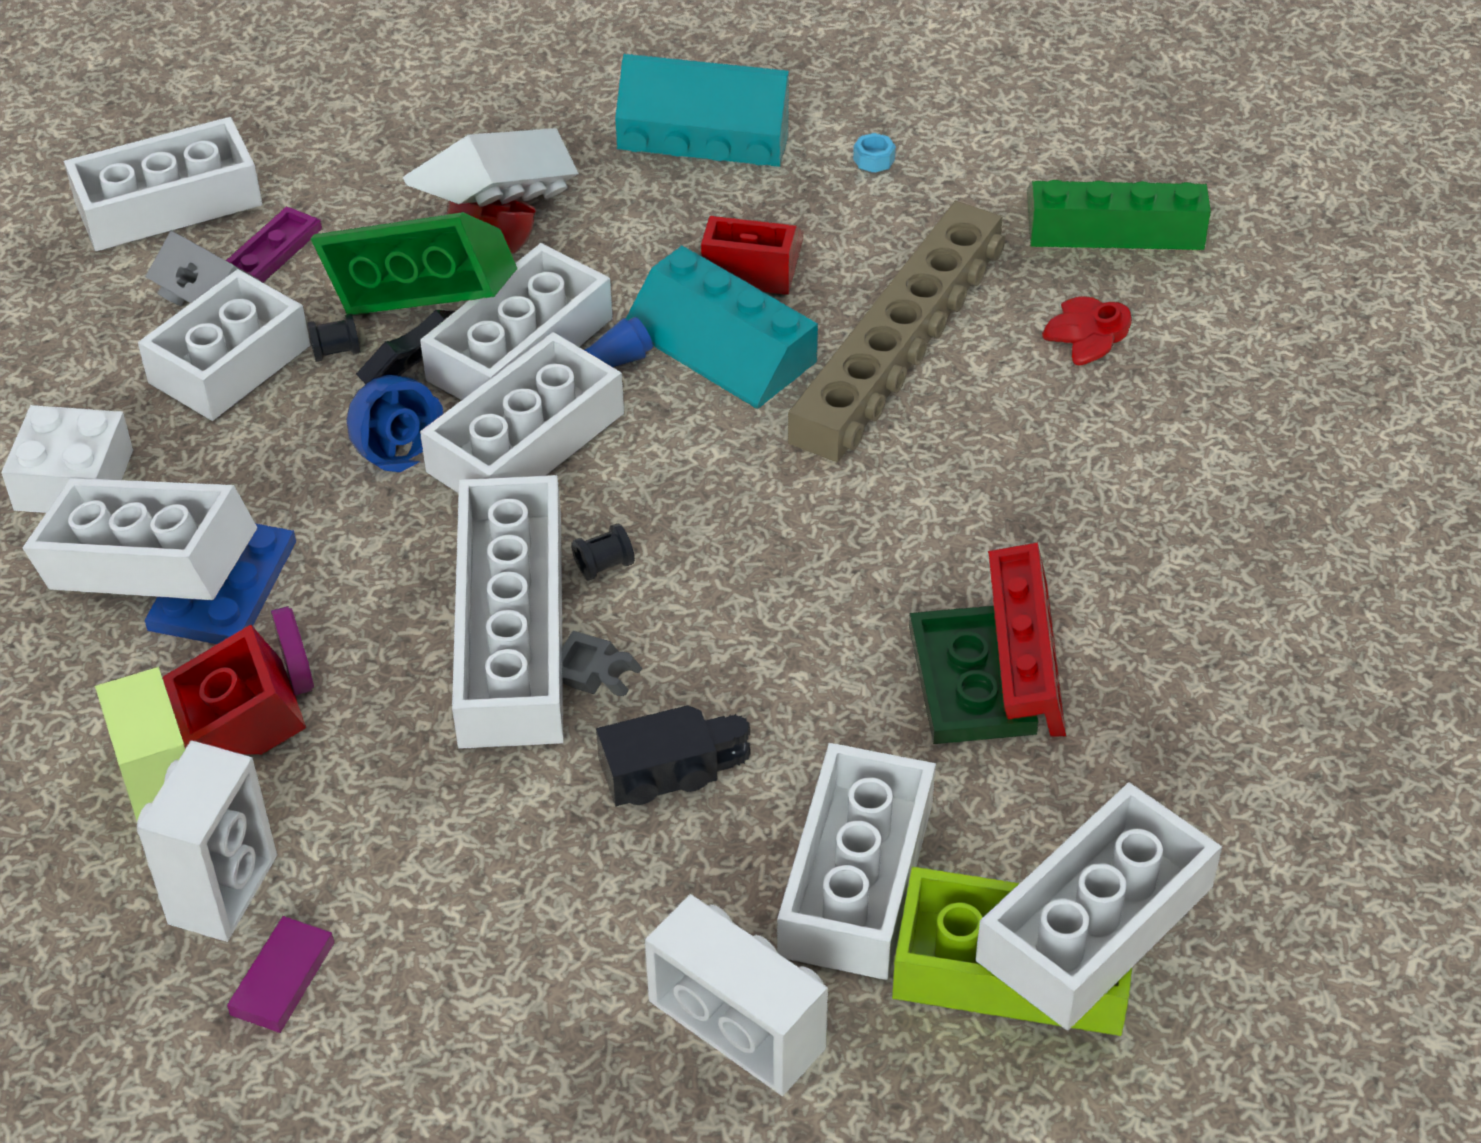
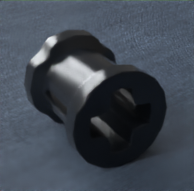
M352 314L345 315L344 320L317 325L314 321L307 322L315 362L322 361L323 356L346 351H351L353 355L360 353L358 335Z
M619 523L611 525L609 532L585 541L582 538H578L571 542L574 560L587 581L595 579L600 571L619 564L626 567L634 564L635 561L631 541L627 532Z

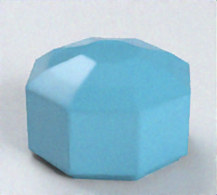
M877 133L859 137L854 145L853 160L859 169L874 173L887 170L895 160L896 146L888 136Z

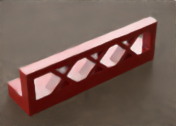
M1038 542L988 551L1003 699L1007 718L1015 719L1045 714L1050 737H1066L1048 583Z

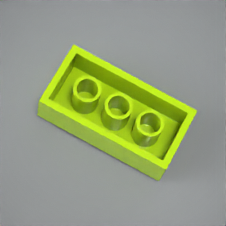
M912 866L894 962L892 999L1060 1026L976 961L980 920L1020 883ZM1132 968L1071 1028L1122 1036L1129 1001Z

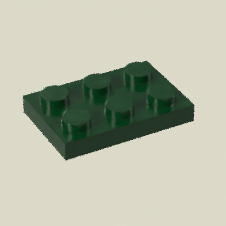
M994 605L909 614V630L933 744L1037 735L1039 723L1037 715L1008 719L1006 715Z

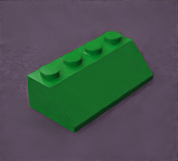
M1049 180L1032 181L1027 187L1030 247L1205 249L1211 214L1207 184H1194L1191 182L1150 183L1140 181L1131 183Z
M464 212L318 233L310 238L346 314L352 315L495 297L518 269L501 229Z

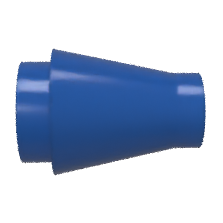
M637 317L630 320L622 318L595 343L584 349V351L611 367H617L644 359L646 357L645 353L653 349V344L648 331Z

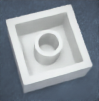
M30 405L1 472L13 510L47 513L70 478L122 480L133 452L124 414L121 411Z

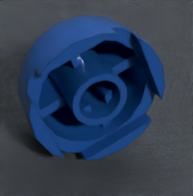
M386 375L373 379L357 391L349 404L346 418L349 439L356 451L384 471L402 472L421 462L409 459L423 452L420 431L443 415V406L439 399L432 395L428 387L412 378ZM412 441L411 449L407 455L395 456L396 445H406Z

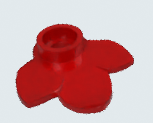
M1074 297L1061 303L1063 314H1058L1050 319L1042 332V337L1047 341L1072 343L1073 363L1079 366L1085 365L1108 354L1112 349L1113 343L1119 342L1127 336L1132 324L1131 312L1126 305L1119 302L1102 303L1094 297Z

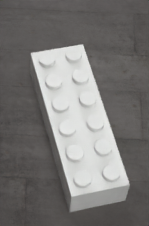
M558 475L459 480L452 711L458 749L563 743L562 547Z

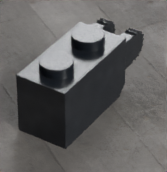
M689 705L596 728L598 759L615 807L628 803L633 805L647 804L659 795L678 790L685 792L700 790L709 782L717 781L718 771L733 768L734 765L740 766L741 763L745 764V760H749L750 743L747 742L750 735V722H747V718H743L742 715L737 716L735 714L731 716L729 714L728 717L721 716L705 720L701 710Z

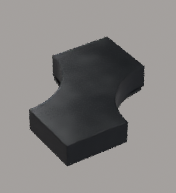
M435 309L429 317L410 332L397 339L385 341L356 375L365 385L373 379L386 375L401 376L409 368L423 360L420 339L455 311Z

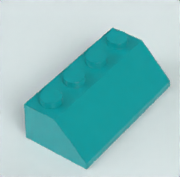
M624 54L615 115L617 149L780 167L789 137V71Z
M683 245L651 268L625 318L630 320L637 317L648 331L655 348L756 409H759L817 363L818 323Z

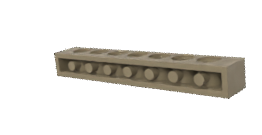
M956 200L953 202L788 412V444L837 463L848 449L855 450L858 447L864 433V427L870 420L877 421L879 419L888 395L891 392L898 393L904 384L907 370L912 364L917 366L921 363L926 353L928 342L932 337L938 339L942 335L949 314L952 311H960L965 302L968 289L971 285L978 286L984 277L986 265L989 261H997L1001 256L1005 245V236L1001 235L1003 216Z

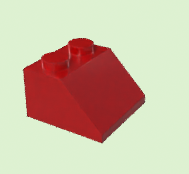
M252 625L245 627L162 677L185 749L192 740L239 754L262 755L307 728L282 659Z

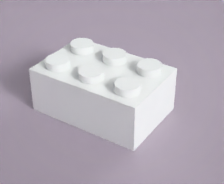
M237 269L138 341L148 383L214 421L310 346L302 304Z
M191 740L180 759L174 760L170 764L165 775L164 784L153 802L147 803L140 812L137 821V833L140 836L148 867L151 871L167 923L228 942L276 859L277 852L253 758Z
M690 894L645 939L649 1002L781 1096L792 1087L826 1049L828 987L824 985L820 977L811 969L804 966L797 967L778 954L775 947L768 940L759 935L752 936L732 922L728 914L718 906L706 905Z

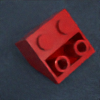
M709 216L701 242V256L762 292L789 295L804 239V232L796 225Z

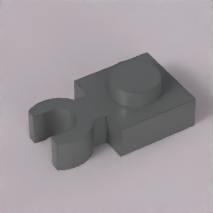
M572 631L562 647L563 684L595 695L601 683H604L614 695L625 696L629 689L618 677L625 671L640 673L642 667L630 653L619 652L611 641Z

